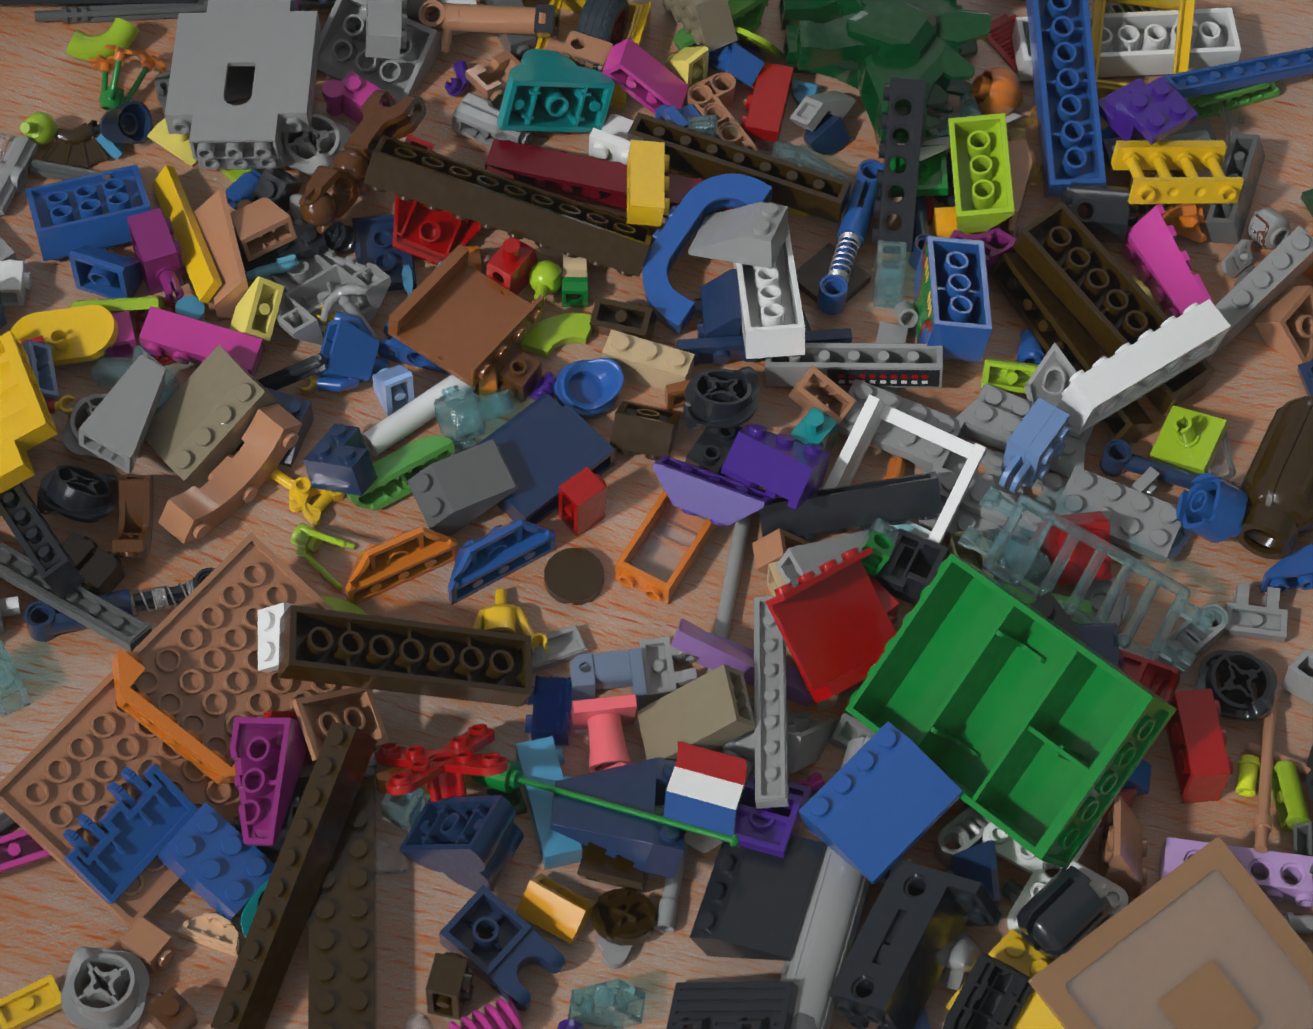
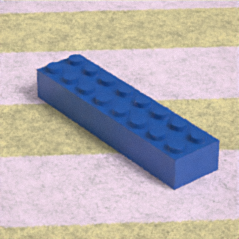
M1026 0L1044 197L1062 196L1063 188L1069 187L1071 182L1106 184L1088 0Z

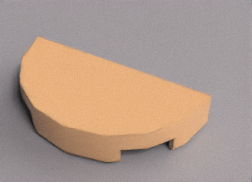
M205 912L201 916L184 921L177 931L179 937L238 957L240 950L238 931L233 926L231 920L221 914Z

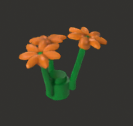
M114 45L104 46L105 49L115 51L114 56H109L106 59L102 55H97V58L88 59V63L92 64L91 68H100V73L102 74L99 102L101 103L100 108L105 111L130 102L148 72L156 71L157 69L163 73L166 72L165 63L156 60L157 57L153 54L149 56L145 50L137 52ZM126 54H130L141 59L142 71L127 96H125V90L117 87L121 66L125 65ZM111 69H113L111 86H108V76L111 74Z

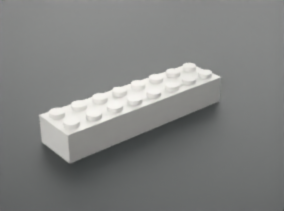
M1232 8L1194 9L1188 71L1238 62L1241 46ZM1179 10L1105 13L1098 78L1172 74ZM1090 14V24H1091V25H1092V16H1093V14ZM1016 17L1012 42L1019 81H1034L1028 17Z

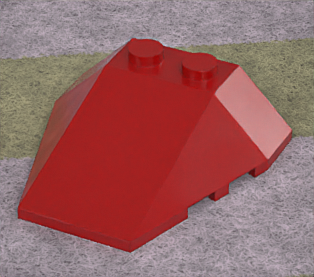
M410 134L407 135L406 143L434 152L435 144ZM487 166L486 170L514 179L513 175ZM395 194L392 248L432 264L438 265V262L443 261L459 244L466 246L482 226L479 222L470 219L467 221L457 219L452 215L453 213L444 210L434 211L428 209L424 203L415 200L413 202L404 201Z

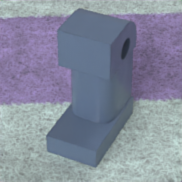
M641 648L601 653H583L573 658L570 664L572 701L594 699L595 690L631 687L632 694L636 696V710L647 706V690Z

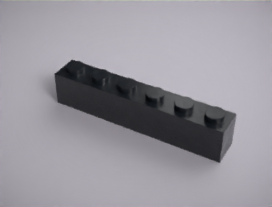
M935 471L817 490L796 510L787 506L789 500L778 497L764 508L758 510L763 537L780 528L803 539H811L817 537V533L829 531V534L836 535L845 533L847 528L859 527L860 530L876 528L878 523L889 522V525H900L906 523L907 519L919 517V520H931L936 518L937 514H941L943 508L939 480Z

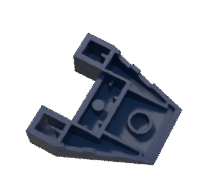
M657 757L555 782L554 786L654 814L656 805L665 806L666 790L676 761ZM553 793L551 830L588 846L589 842L606 849L605 854L616 859L617 855H620L635 862L633 867L643 872L675 878L684 853L685 830Z

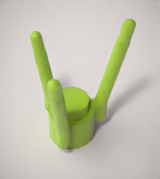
M300 523L291 536V543L297 546L295 553L305 558L335 588L341 590L342 585L309 552H316L323 541L352 550L356 548V545L322 533L305 523Z

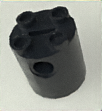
M1071 182L1069 187L1062 190L1061 202L1063 201L1098 241L1123 243L1127 227H1133L1138 221V204L1128 203L1130 194L1128 186ZM1080 204L1085 205L1088 209V215L1085 219L1078 215L1077 209Z

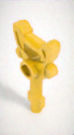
M279 466L275 468L267 479L268 481L271 478L290 490L289 509L296 513L302 511L304 517L314 527H318L321 524V512L331 501L339 502L345 497V493L313 488L309 477H300L295 480L280 471ZM322 494L312 505L309 504V500L312 497Z

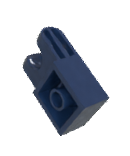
M484 885L439 932L440 944L449 952L457 953L464 959H467L469 969L505 1000L509 997L519 1011H526L531 1005L530 993L517 977L521 969L528 965H539L550 973L555 974L561 972L566 966L564 956L555 947L534 931L529 923ZM482 932L484 935H487L489 932H491L492 937L489 939H482L480 938V933Z

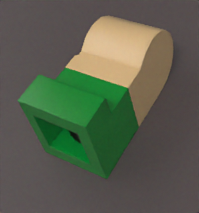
M563 254L562 307H588L587 259L571 258ZM566 294L583 295L578 299H571Z

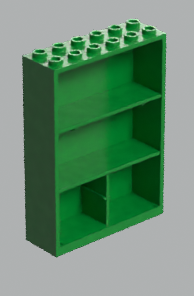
M952 553L940 564L937 575L930 585L923 589L920 594V600L914 609L906 614L901 628L895 637H892L887 642L884 653L878 662L870 667L867 678L861 687L851 695L850 703L845 709L875 733L887 722L891 723L910 738L963 791L964 794L960 799L1041 861L1060 868L1065 866L1066 869L1177 710L982 570Z

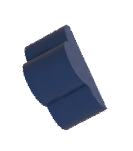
M502 795L451 797L436 802H431L429 798L399 851L415 863L433 871L443 872L457 884L474 892H477L482 885L493 892L521 844L524 835L521 829L513 822L516 816L515 808Z

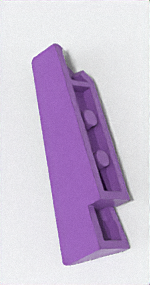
M683 618L680 619L671 647L699 657L697 663L714 670L725 664L743 672L745 683L754 686V650L706 632ZM786 663L787 699L807 707L813 697L810 691L806 689L796 668Z

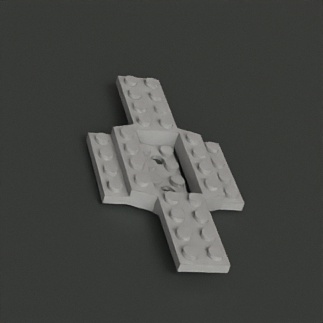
M855 378L848 394L856 402L840 424H838V432L846 436L850 435L870 394L879 398L886 405L967 441L965 438L967 436L1005 451L1009 437L1031 409L1034 402L984 384L977 400L975 399L964 411L954 418ZM881 420L870 443L871 446L915 463L925 473L936 471L939 480L942 508H944L967 461L965 457L884 420ZM1068 422L1067 427L1070 428V432L1063 442L1066 444L1065 449L1057 460L1053 458L1049 463L1051 465L1050 470L1068 476L1067 478L1062 479L1055 473H1047L1042 481L1038 479L1034 486L1041 490L1040 496L1035 498L1029 497L1024 491L1027 487L1024 484L1015 494L1009 490L1013 479L1005 488L999 485L1003 474L1000 470L1004 453L987 449V454L980 463L986 468V472L983 475H974L944 536L951 540V536L955 532L980 530L983 533L990 556L1029 571L1039 548L1042 546L1041 518L1101 511L1110 522V542L1162 563L1166 562L1182 523L1177 519V506L1084 470L1085 447L1091 437L1094 426L1078 435ZM968 440V441H967V442H969V443H971V444H973V445L976 443L975 441H972V440ZM937 514V517L931 520H918V525L932 531L940 514Z

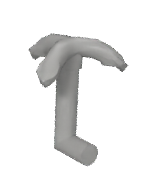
M338 285L323 304L321 320L326 322L333 306L338 303L347 314L360 317L372 332V337L377 339L378 335L351 300L350 294L366 295L368 294V289L362 285Z

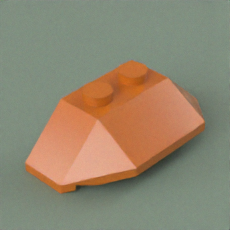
M416 527L409 531H400L384 542L373 543L367 546L363 551L359 552L345 587L346 600L357 605L455 561L459 550L458 542L454 538L430 529Z

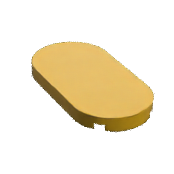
M85 305L31 313L18 320L10 330L22 341L42 335L43 338H46L52 329H61L66 336L60 339H65L69 343L68 348L58 351L50 345L54 366L93 361L105 354L104 351L109 346L112 347L116 342L118 323L105 307Z

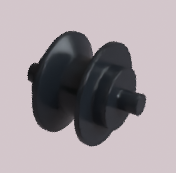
M339 221L332 223L325 233L328 248L335 249L339 253L349 251L355 241L354 229Z

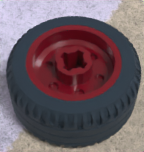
M586 0L578 20L576 32L610 42L613 46L620 43L628 19V1Z

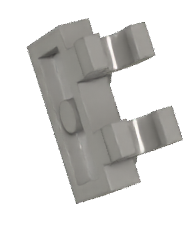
M1237 583V588L1233 592V603L1227 602L1225 605L1229 620L1224 635L1285 642L1287 638L1288 610L1279 609L1280 588H1267V594L1263 596L1262 607L1248 605L1250 584Z
M669 636L639 640L647 700L660 699L677 690V688L697 679L696 668L674 672L673 661L694 663V656L671 647Z

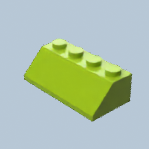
M1005 113L948 118L957 231L986 232L1015 214Z

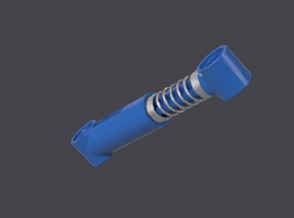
M865 160L858 166L857 176L837 233L838 244L833 260L831 261L827 276L823 277L819 284L817 307L827 315L839 314L845 308L849 275L852 273L851 269L854 267L853 263L856 261L857 251L865 242L874 214L875 198H879L881 193V187H876L877 169L882 170L883 164L876 160ZM862 198H864L865 201L863 207H860Z

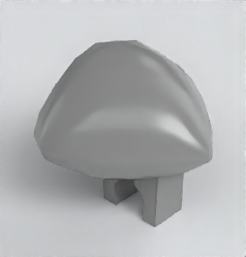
M963 931L950 954L942 977V982L946 983V988L959 990L964 972H971L979 955L982 953L975 940Z

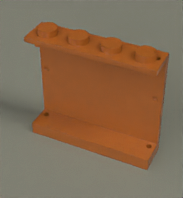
M459 244L389 315L388 334L473 388L481 379L485 380L489 376L492 367L498 361L502 362L506 358L510 348L515 343H520L524 339L527 330L533 324L537 325L541 321L544 314V296L540 295L530 304L468 265L469 250Z

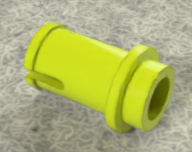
M1246 754L1242 755L1241 759L1237 761L1239 774L1235 792L1240 796L1252 797L1256 795L1257 775L1261 765L1260 759L1257 756Z

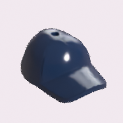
M139 101L126 102L109 110L100 121L101 134L113 143H142L149 139L147 135L154 127L150 110L147 105Z

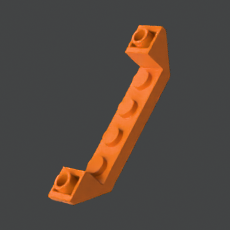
M120 648L111 661L117 705L215 783H235L234 776H237L235 764L232 767L228 765L224 755L216 750H209L202 744V739L191 730L185 731L176 724L177 720L172 714L165 710H158L151 704V699L140 690L134 691L131 688L146 668L141 665L142 661L137 655L130 651L125 652Z

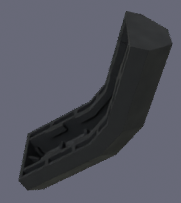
M981 953L949 1010L943 1029H1011L1033 989L1028 982L1031 978L1010 965L988 954Z

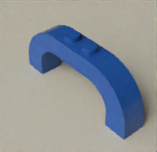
M717 175L697 184L686 194L678 207L673 206L666 218L668 222L664 228H659L654 233L651 240L652 245L647 252L643 264V285L648 306L653 308L658 321L665 327L681 335L695 314V303L672 288L668 281V275L705 216L719 209H734L757 202L769 203L772 199L771 186L747 175Z

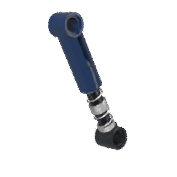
M215 568L200 570L193 580H188L183 585L179 582L178 586L169 587L168 585L151 588V591L147 592L139 590L137 594L129 593V590L125 589L96 596L132 616L138 615L139 611L148 610L152 612L154 608L157 611L169 609L170 605L177 607ZM42 601L31 603L27 606L24 613L30 636L39 642L50 641L59 633L88 628ZM41 619H47L44 623H37Z

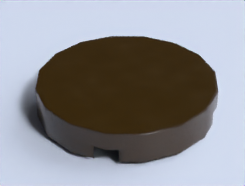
M581 548L564 549L554 554L545 566L544 585L549 595L557 602L583 605L591 602L602 590L604 568L600 560L587 550Z

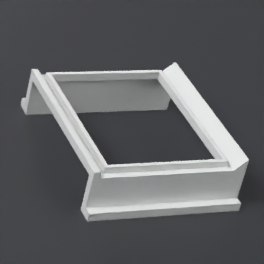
M869 394L823 489L850 485L881 420L965 457L967 461L932 531L909 520L904 524L890 525L941 545L983 457L987 454V448L977 443L973 445L890 407L879 398Z

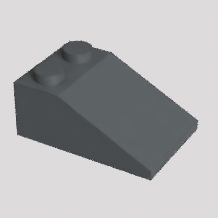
M494 439L432 463L407 481L429 529L448 537L519 489Z

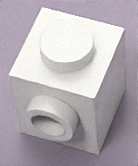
M12 259L0 261L1 302L4 306H25L26 290H31L32 286L31 273L26 272L24 261Z

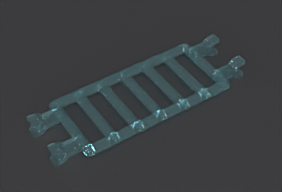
M992 486L989 487L979 505L1008 517L995 542L985 538L978 530L971 526L967 527L958 542L959 545L986 556L983 568L987 572L1037 600L1049 591L1052 593L1080 540L1096 550L1068 603L1054 596L1068 617L1078 624L1106 623L1132 572L1135 571L1149 579V582L1122 634L1119 633V647L1127 652L1157 661L1158 657L1161 656L1182 672H1185L1187 667L1192 665L1196 654L1180 649L1167 640L1179 616L1192 622L1197 629L1205 632L1208 626L1213 624L1217 615L1188 602L1187 600L1191 593L1188 587L1026 495L1019 496L1016 503L1004 497L997 489ZM1025 510H1028L1042 518L1014 572L997 562ZM1052 525L1069 535L1044 582L1039 587L1026 580L1025 576ZM1107 555L1121 563L1122 566L1098 613L1093 618L1079 610V607ZM1161 586L1175 594L1176 597L1150 648L1147 649L1133 641V638Z

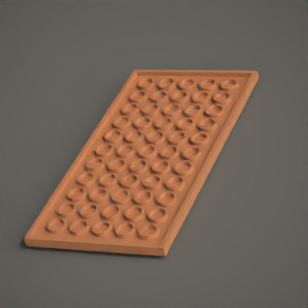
M252 532L132 651L141 659V665L146 669L131 688L134 691L140 690L151 699V704L158 710H165L172 714L177 720L176 724L185 731L191 730L202 739V744L209 750H216L224 755L228 761L227 764L231 767L235 764V761L231 759L230 753L234 717H264V712L271 710L295 711L292 704L294 699L351 687L278 678V670L269 673L258 671V610L283 602L302 607L335 610ZM112 671L0 782V808L130 929L140 916L144 917L180 878L155 857L113 904H107L63 859L74 848L65 839L63 833L69 828L77 832L89 846L92 845L95 840L77 822V818L81 814L90 817L105 834L108 832L98 822L117 801L109 792L107 786L113 781L122 786L133 799L138 795L120 773L125 767L133 770L150 787L151 784L141 774L150 765L155 764L198 809L206 802L230 824L234 822L235 816H239L241 802L239 788L235 787V783H215L117 705Z

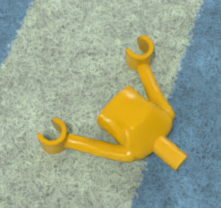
M503 588L496 589L495 605L487 606L478 612L472 629L483 630L484 626V630L516 634V621H518L522 632L527 636H531L532 654H535L534 651L538 646H544L545 653H548L550 649L547 637L542 633H534L521 607L507 604V590Z

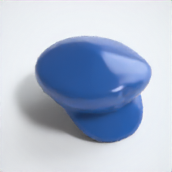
M609 358L575 361L564 366L557 374L554 383V393L562 407L568 404L582 418L595 417L614 407L618 400V394L623 387L624 375L619 364Z

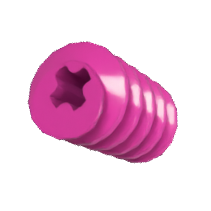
M507 997V1002L502 998L496 999V1009L491 1004L484 1005V1015L478 1009L472 1011V1020L465 1015L460 1017L461 1027L452 1021L448 1024V1028L511 1029L514 1027L515 1029H523V1024L514 1003Z

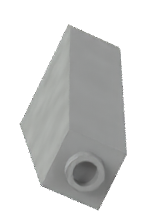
M140 354L79 428V445L130 474L134 469L165 387L166 368L158 361L148 359Z
M873 529L788 548L777 562L776 567L786 584L791 582L792 586L799 584L796 579L799 576L812 570L816 575L821 572L818 566L834 558L838 563L842 561L840 556L842 553L855 547L859 550Z

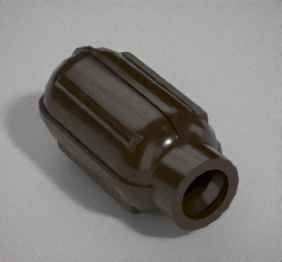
M1313 395L1311 397L1303 396L1290 400L1276 410L1240 486V490L1247 494L1248 502L1242 520L1243 528L1236 538L1246 550L1266 559L1278 560L1287 557L1297 538L1302 537L1306 533L1313 532Z

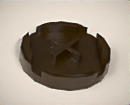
M627 888L613 889L603 893L595 903L592 911L593 927L599 936L610 943L620 946H634L645 942L653 934L657 920L656 909L650 899L643 894L641 897L635 894L634 890Z

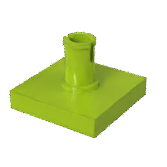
M1173 405L1153 446L1150 457L1152 460L1198 474L1208 473L1229 427L1228 421Z

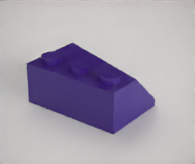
M750 424L738 432L722 466L721 473L748 487L761 486L765 488L766 496L772 499L783 497L789 500L787 506L796 510L823 485L831 453L824 451L823 447L818 444H803L795 441V438L791 435L784 433L777 435L768 432L767 428L762 425Z

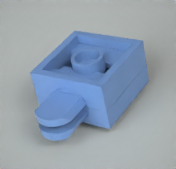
M1041 398L1036 400L1008 439L1000 470L1003 474L999 485L1005 488L1013 479L1009 490L1016 494L1022 484L1032 488L1038 479L1042 481L1046 477L1051 467L1049 465L1050 461L1053 458L1057 460L1065 449L1066 444L1063 442L1070 432V428L1067 427L1070 417L1068 413Z

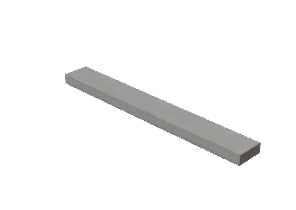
M775 596L754 597L755 804L757 809L789 806L786 643L765 602Z

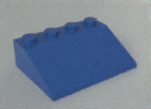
M137 164L104 171L98 175H86L25 189L43 261L60 260L65 256H69L71 250L85 245L95 248H112L122 243L131 242L127 217L151 210ZM111 175L112 179L104 180L102 176Z
M887 722L798 812L810 832L872 884H875L964 793L910 738Z

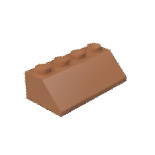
M221 189L193 212L223 283L208 303L209 311L215 310L218 321L233 318L236 305L248 290V283L225 190Z

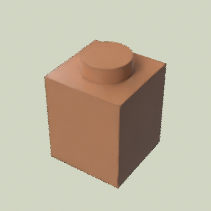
M142 916L136 920L120 940L122 950L136 955L144 963L146 969L153 974L160 967H165L174 955L175 948L172 937Z

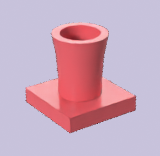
M635 694L572 701V730L588 729L590 772L632 763L626 745L623 725L634 724L637 709Z

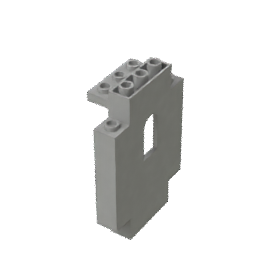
M208 0L206 13H179L164 116L169 134H190L189 142L193 158L198 160L200 169L284 168L285 156L281 143L282 132L297 133L310 132L321 37L318 11H296L295 0ZM229 66H255L252 96L249 101L242 105H231L224 100Z

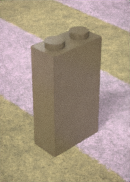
M725 664L637 711L638 729L643 739L645 760L658 757L677 761V741L713 751L756 728L743 672Z

